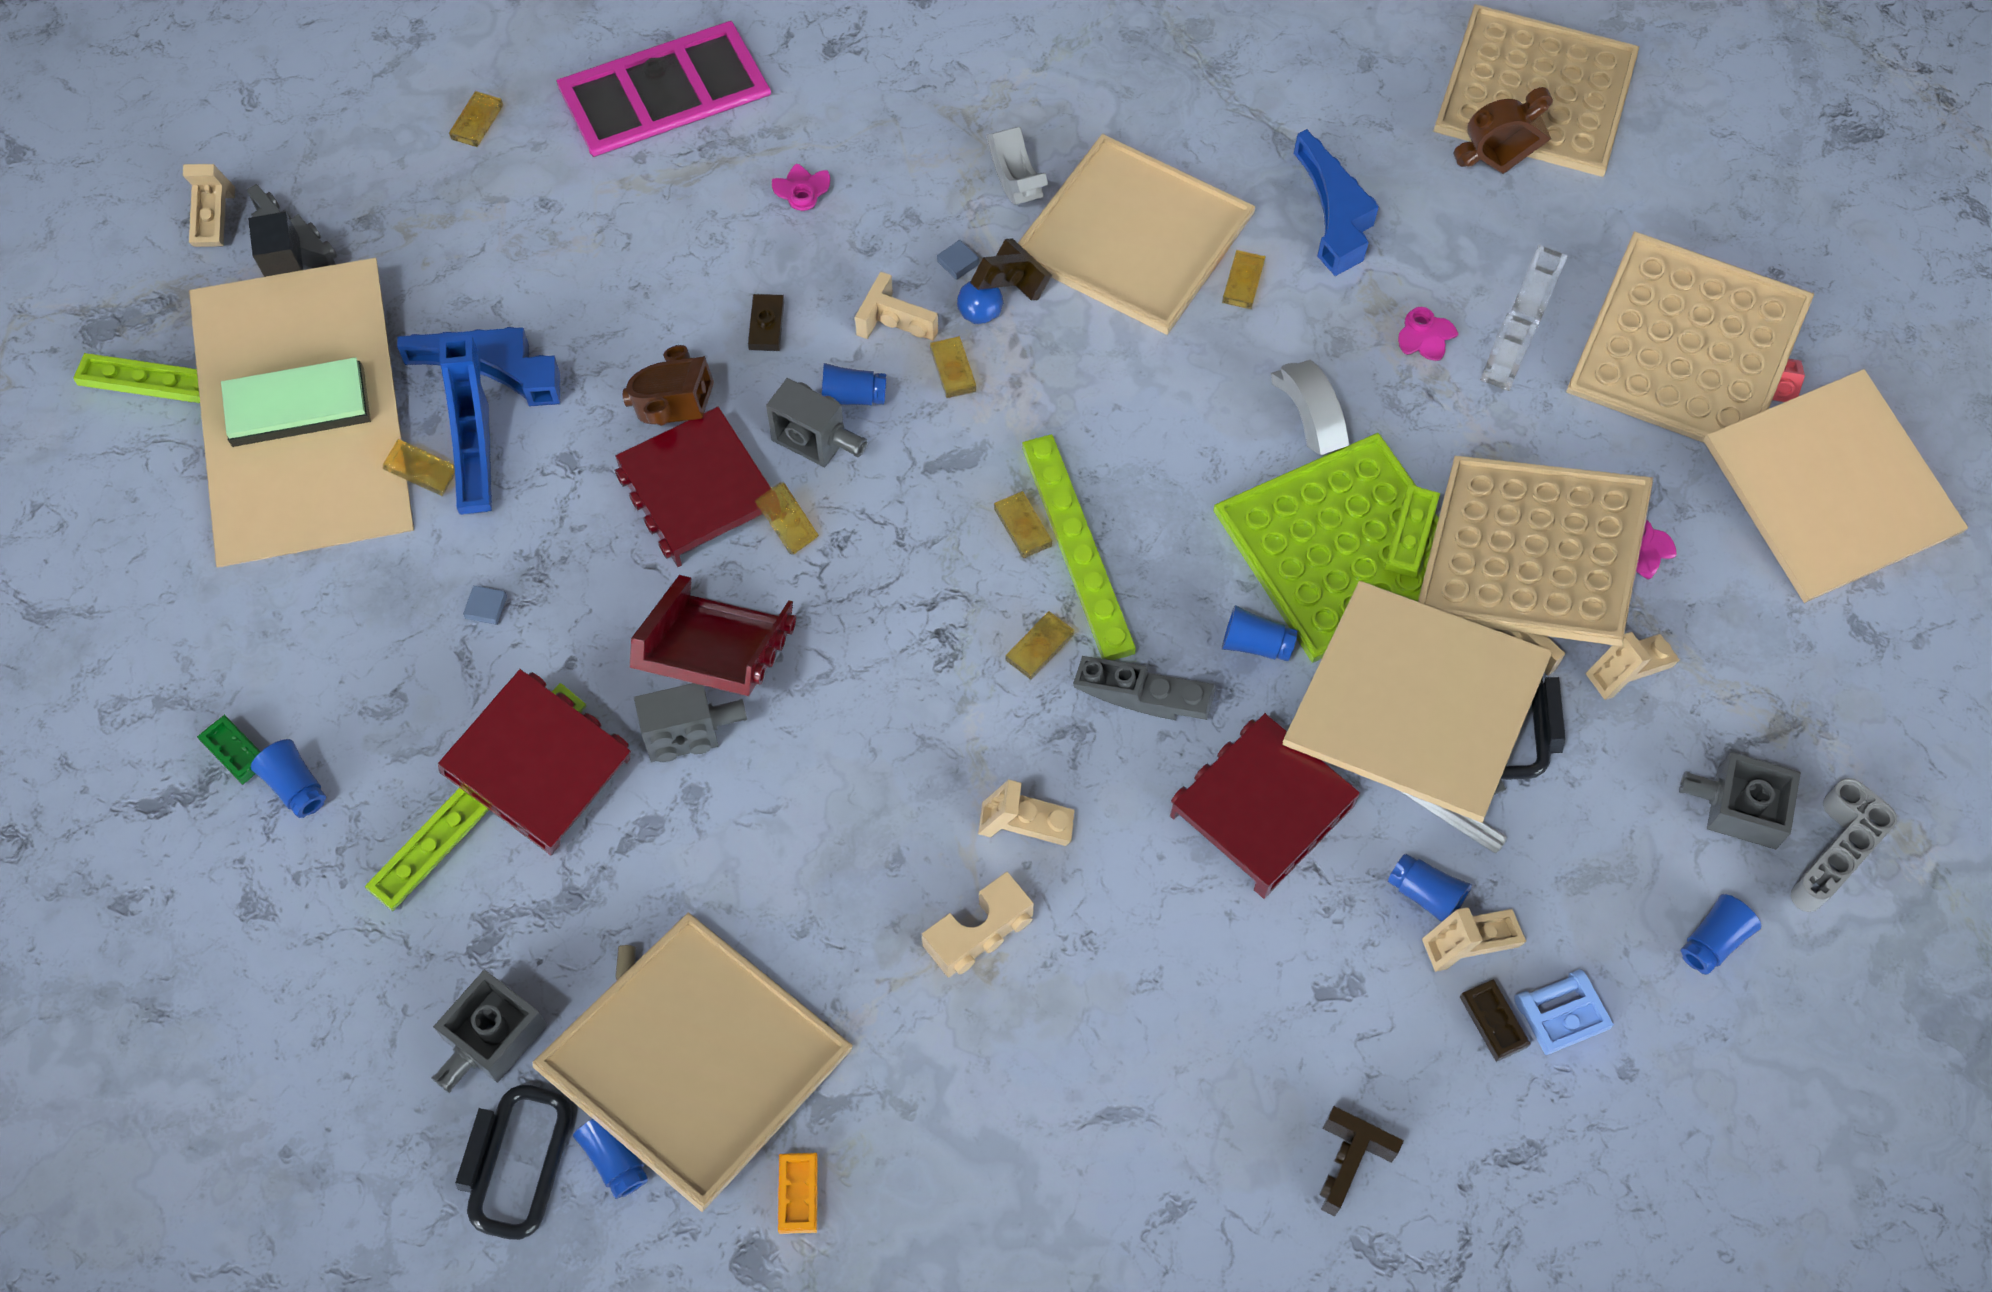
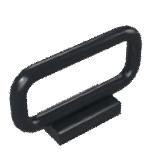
M1542 677L1532 701L1536 761L1531 765L1506 766L1501 779L1513 780L1538 777L1550 765L1551 753H1563L1565 729L1559 677H1546L1544 682Z
M519 1085L511 1088L502 1096L495 1114L491 1110L478 1109L455 1182L457 1190L470 1193L467 1214L470 1223L476 1230L504 1239L520 1240L530 1236L539 1228L546 1211L572 1122L570 1103L562 1094L533 1085ZM520 1100H531L553 1106L557 1112V1119L530 1211L526 1220L520 1224L493 1220L486 1217L483 1213V1203L509 1118L515 1103Z

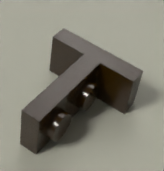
M1013 238L1004 240L996 256L983 257L970 283L977 290L1016 286L1032 301L1039 300L1052 274Z
M1333 1106L1322 1129L1350 1142H1342L1334 1159V1162L1340 1164L1335 1177L1328 1174L1319 1196L1325 1198L1321 1210L1335 1217L1341 1209L1365 1150L1392 1163L1398 1155L1404 1140Z

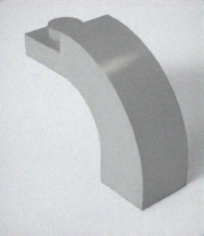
M1021 127L987 134L994 167L1009 200L1013 204H1019L1044 197L1042 186L1048 185L1046 173H1036L1026 152Z
M1312 360L1301 363H1288L1283 365L1281 370L1271 373L1273 385L1289 394L1299 410L1308 448L1323 455L1349 446L1347 428L1339 401L1326 375Z

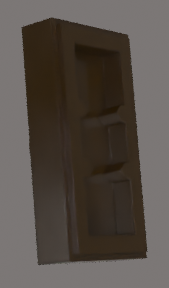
M753 294L748 337L749 350L780 351L784 295Z
M1494 979L1460 995L1461 1001L1496 1062L1531 1045Z

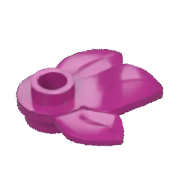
M795 164L786 179H772L773 192L778 197L788 200L792 208L800 211L813 208L817 203L818 197L827 192L830 187L828 170L819 171L811 175L800 164Z
M1416 307L1406 315L1405 327L1399 333L1398 342L1400 349L1406 355L1419 351L1423 357L1439 361L1445 353V340L1457 337L1458 332L1449 320L1434 317V314L1428 308Z
M1646 520L1636 572L1648 580L1657 572L1661 558L1672 559L1676 557L1677 553L1671 537L1664 531L1653 529L1651 523Z

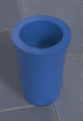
M824 363L823 396H831L841 405L872 406V403L884 405L886 374H874V371L843 368Z
M1235 605L1226 628L1222 650L1240 651L1273 660L1278 658L1289 661L1294 650L1298 631L1285 628V624L1268 620Z
M284 739L269 745L251 763V770L266 782L279 796L285 806L291 809L298 818L314 814L324 805L327 797L321 790V785L301 758L293 740Z
M1407 854L1400 858L1388 879L1390 884L1399 888L1400 893L1415 901L1440 922L1444 921L1455 910L1461 908L1472 887V884L1452 877L1423 860H1416Z
M1721 894L1709 914L1689 936L1687 944L1681 948L1682 958L1691 968L1698 970L1704 975H1708L1715 967L1720 966L1744 941L1761 930V922L1745 903L1731 895Z
M591 1119L574 1132V1139L590 1158L605 1186L610 1187L615 1199L635 1192L648 1182V1177L642 1169L644 1166L642 1161L594 1119Z

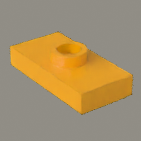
M817 1153L779 1154L778 1233H817L818 1155Z

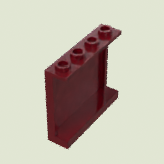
M719 406L705 412L702 419L688 420L615 455L619 468L614 471L622 487L628 485L631 490L629 497L637 511L640 509L644 511L646 516L643 517V520L652 535L658 534L661 539L658 541V545L666 559L672 557L677 567L682 566L679 555L762 514H765L770 522L781 517L777 496Z
M678 575L632 636L630 668L750 696L756 684H762L766 668L773 666L777 650L782 651L787 634L792 635L794 631L796 615H792L793 601L788 600L779 616L691 596L692 578Z
M519 669L437 764L440 774L551 856L560 846V839L624 762L626 764L629 762L631 750L628 749L629 744L622 737L615 733L609 735L600 728L602 726L601 723L589 713L582 715L575 710L573 702L564 694L558 692L555 695L548 690L546 682L533 672L527 674Z
M1266 713L1257 721L1251 719L1240 732L1241 737L1234 744L1231 741L1226 743L1219 751L1218 759L1211 766L1208 763L1205 764L1194 777L1196 781L1188 789L1183 786L1176 792L1171 799L1173 805L1170 814L1173 820L1180 815L1256 881L1254 891L1263 899L1353 809L1360 795L1358 790L1322 760L1284 746L1283 740L1287 731Z

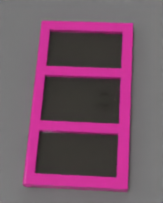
M732 20L556 80L557 86L592 157L771 95L770 87L767 85Z

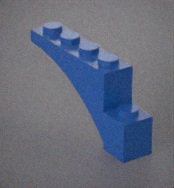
M1306 129L1297 134L1293 154L1305 167L1314 182L1324 213L1325 235L1321 237L1317 257L1334 276H1337L1364 261L1369 242L1363 231L1374 226L1379 206L1375 199L1359 186L1357 180L1345 171L1338 159L1333 157L1323 147L1321 141Z
M506 327L504 329L492 330L476 329L465 332H443L425 335L412 334L410 336L397 337V348L405 365L440 366L439 338L472 335L480 356L481 375L511 388L527 400L529 407L560 404V371L555 355L529 357V343L523 327Z
M472 335L439 338L440 366L445 387L453 446L456 507L459 515L492 511L489 404L481 385L480 356Z

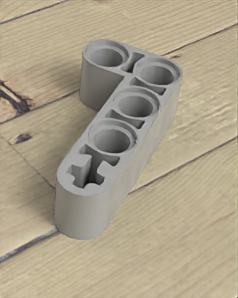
M1842 779L1823 800L1825 812L1843 826L1845 830L1793 886L1791 890L1792 902L1802 911H1816L1830 899L1897 822V815L1894 809L1856 779ZM1841 796L1845 797L1849 803L1844 801ZM1870 819L1874 820L1878 826L1873 824ZM1850 841L1855 843L1858 849L1853 847L1850 844ZM1829 864L1835 866L1838 872L1834 871ZM1815 882L1821 886L1816 893L1811 890Z

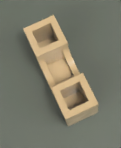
M1005 872L979 891V905L988 916L983 924L977 927H966L961 925L949 913L921 934L922 946L948 978L956 972L960 975L969 970L974 965L976 957L984 951L987 953L993 952L1003 943V937L1013 930L1015 932L1023 930L1032 921L1034 903L1008 872Z

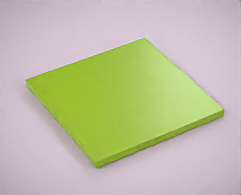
M1375 433L1215 504L1213 508L1219 521L1288 627L1298 631L1297 641L1312 663L1323 658L1359 581L1417 602L1419 600L1439 517L1436 513L1434 514L1416 578L1384 569L1408 485H1416L1379 433Z

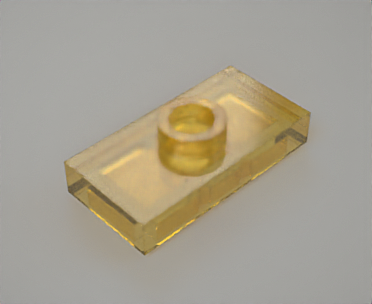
M475 91L449 132L451 140L478 147L503 107L501 98Z
M1236 250L1222 303L1252 310L1266 256Z
M960 336L930 343L931 354L946 399L976 392V383Z
M400 439L396 441L383 463L384 470L440 496L444 495L455 476L454 464Z
M779 482L755 500L790 554L797 553L819 536L784 482Z
M1023 491L994 503L995 512L1023 559L1052 547V539Z
M1048 611L1006 654L1005 661L1032 680L1074 636V629Z

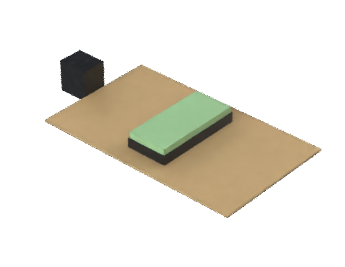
M287 212L248 218L252 256L264 277L189 290L216 567L414 531L377 259L370 258L303 270L300 239Z

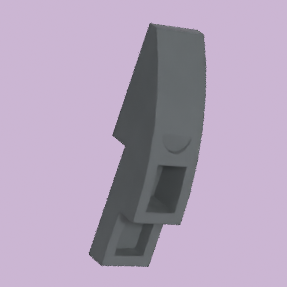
M257 184L247 189L252 203L257 210L251 214L252 217L280 213L278 209L280 206L270 192L265 194ZM288 214L300 239L303 265L311 268L336 265L334 258L337 257L336 252L328 241L322 243L320 240L321 236L313 223L306 224L299 214L293 218Z
M1083 655L1073 682L1074 688L1103 701L1151 716L1175 721L1177 715L1207 720L1215 694V686L1211 683L1148 673L1147 666Z

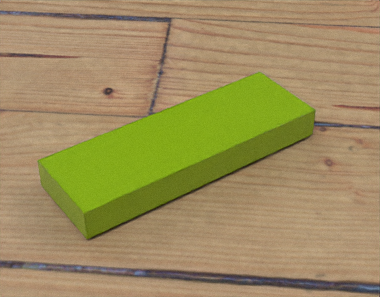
M1408 485L1384 569L1413 578L1417 577L1440 493Z

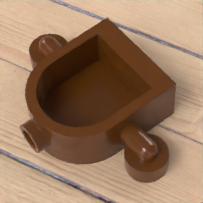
M1545 87L1532 90L1526 96L1525 103L1515 99H1501L1489 103L1478 110L1472 116L1467 126L1471 142L1460 144L1453 152L1457 164L1461 167H1471L1482 160L1504 174L1552 138L1541 117L1553 103L1549 90Z
M676 345L664 352L665 362L656 363L641 369L629 379L626 388L623 389L622 395L625 406H633L637 418L641 422L662 426L671 422L702 419L714 380L705 356L691 358L686 346Z

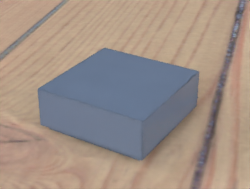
M958 240L937 255V262L957 280L979 265V257L961 240Z
M473 585L463 612L465 619L498 625L507 599L506 592Z

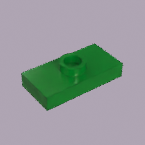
M225 714L197 736L199 741L242 785L255 775L251 770V763L261 751Z

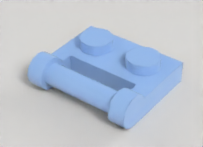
M1581 969L1569 973V978L1531 993L1524 991L1514 996L1518 1010L1525 1016L1545 1055L1610 1030L1614 1025L1587 975ZM1573 991L1579 993L1581 997L1543 1014L1540 1013L1537 1007Z

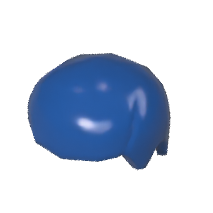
M970 281L962 286L957 298L959 312L964 319L974 324L987 323L999 317L1002 305L1004 304L999 288L977 290Z

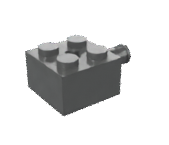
M786 378L766 404L771 440L824 468L839 448L848 451L856 457H860L866 448V438L860 437L844 428L842 405L831 396H823L813 391L803 382L797 383Z
M691 683L634 697L641 735L651 762H669L676 759L677 756L685 754L706 753L711 748L718 747L715 730H718L717 726L747 720L743 699L712 706V703L708 704L704 685Z
M1730 752L1717 769L1715 780L1685 771L1680 782L1682 786L1679 787V792L1709 800L1711 807L1707 830L1776 850L1791 834L1801 772Z
M484 969L433 1026L441 1038L453 1047L454 1054L431 1079L441 1088L443 1087L446 1092L450 1093L471 1067H478L498 1083L546 1028L547 1023L537 1009ZM489 1024H492L494 1026L491 1029L487 1028Z

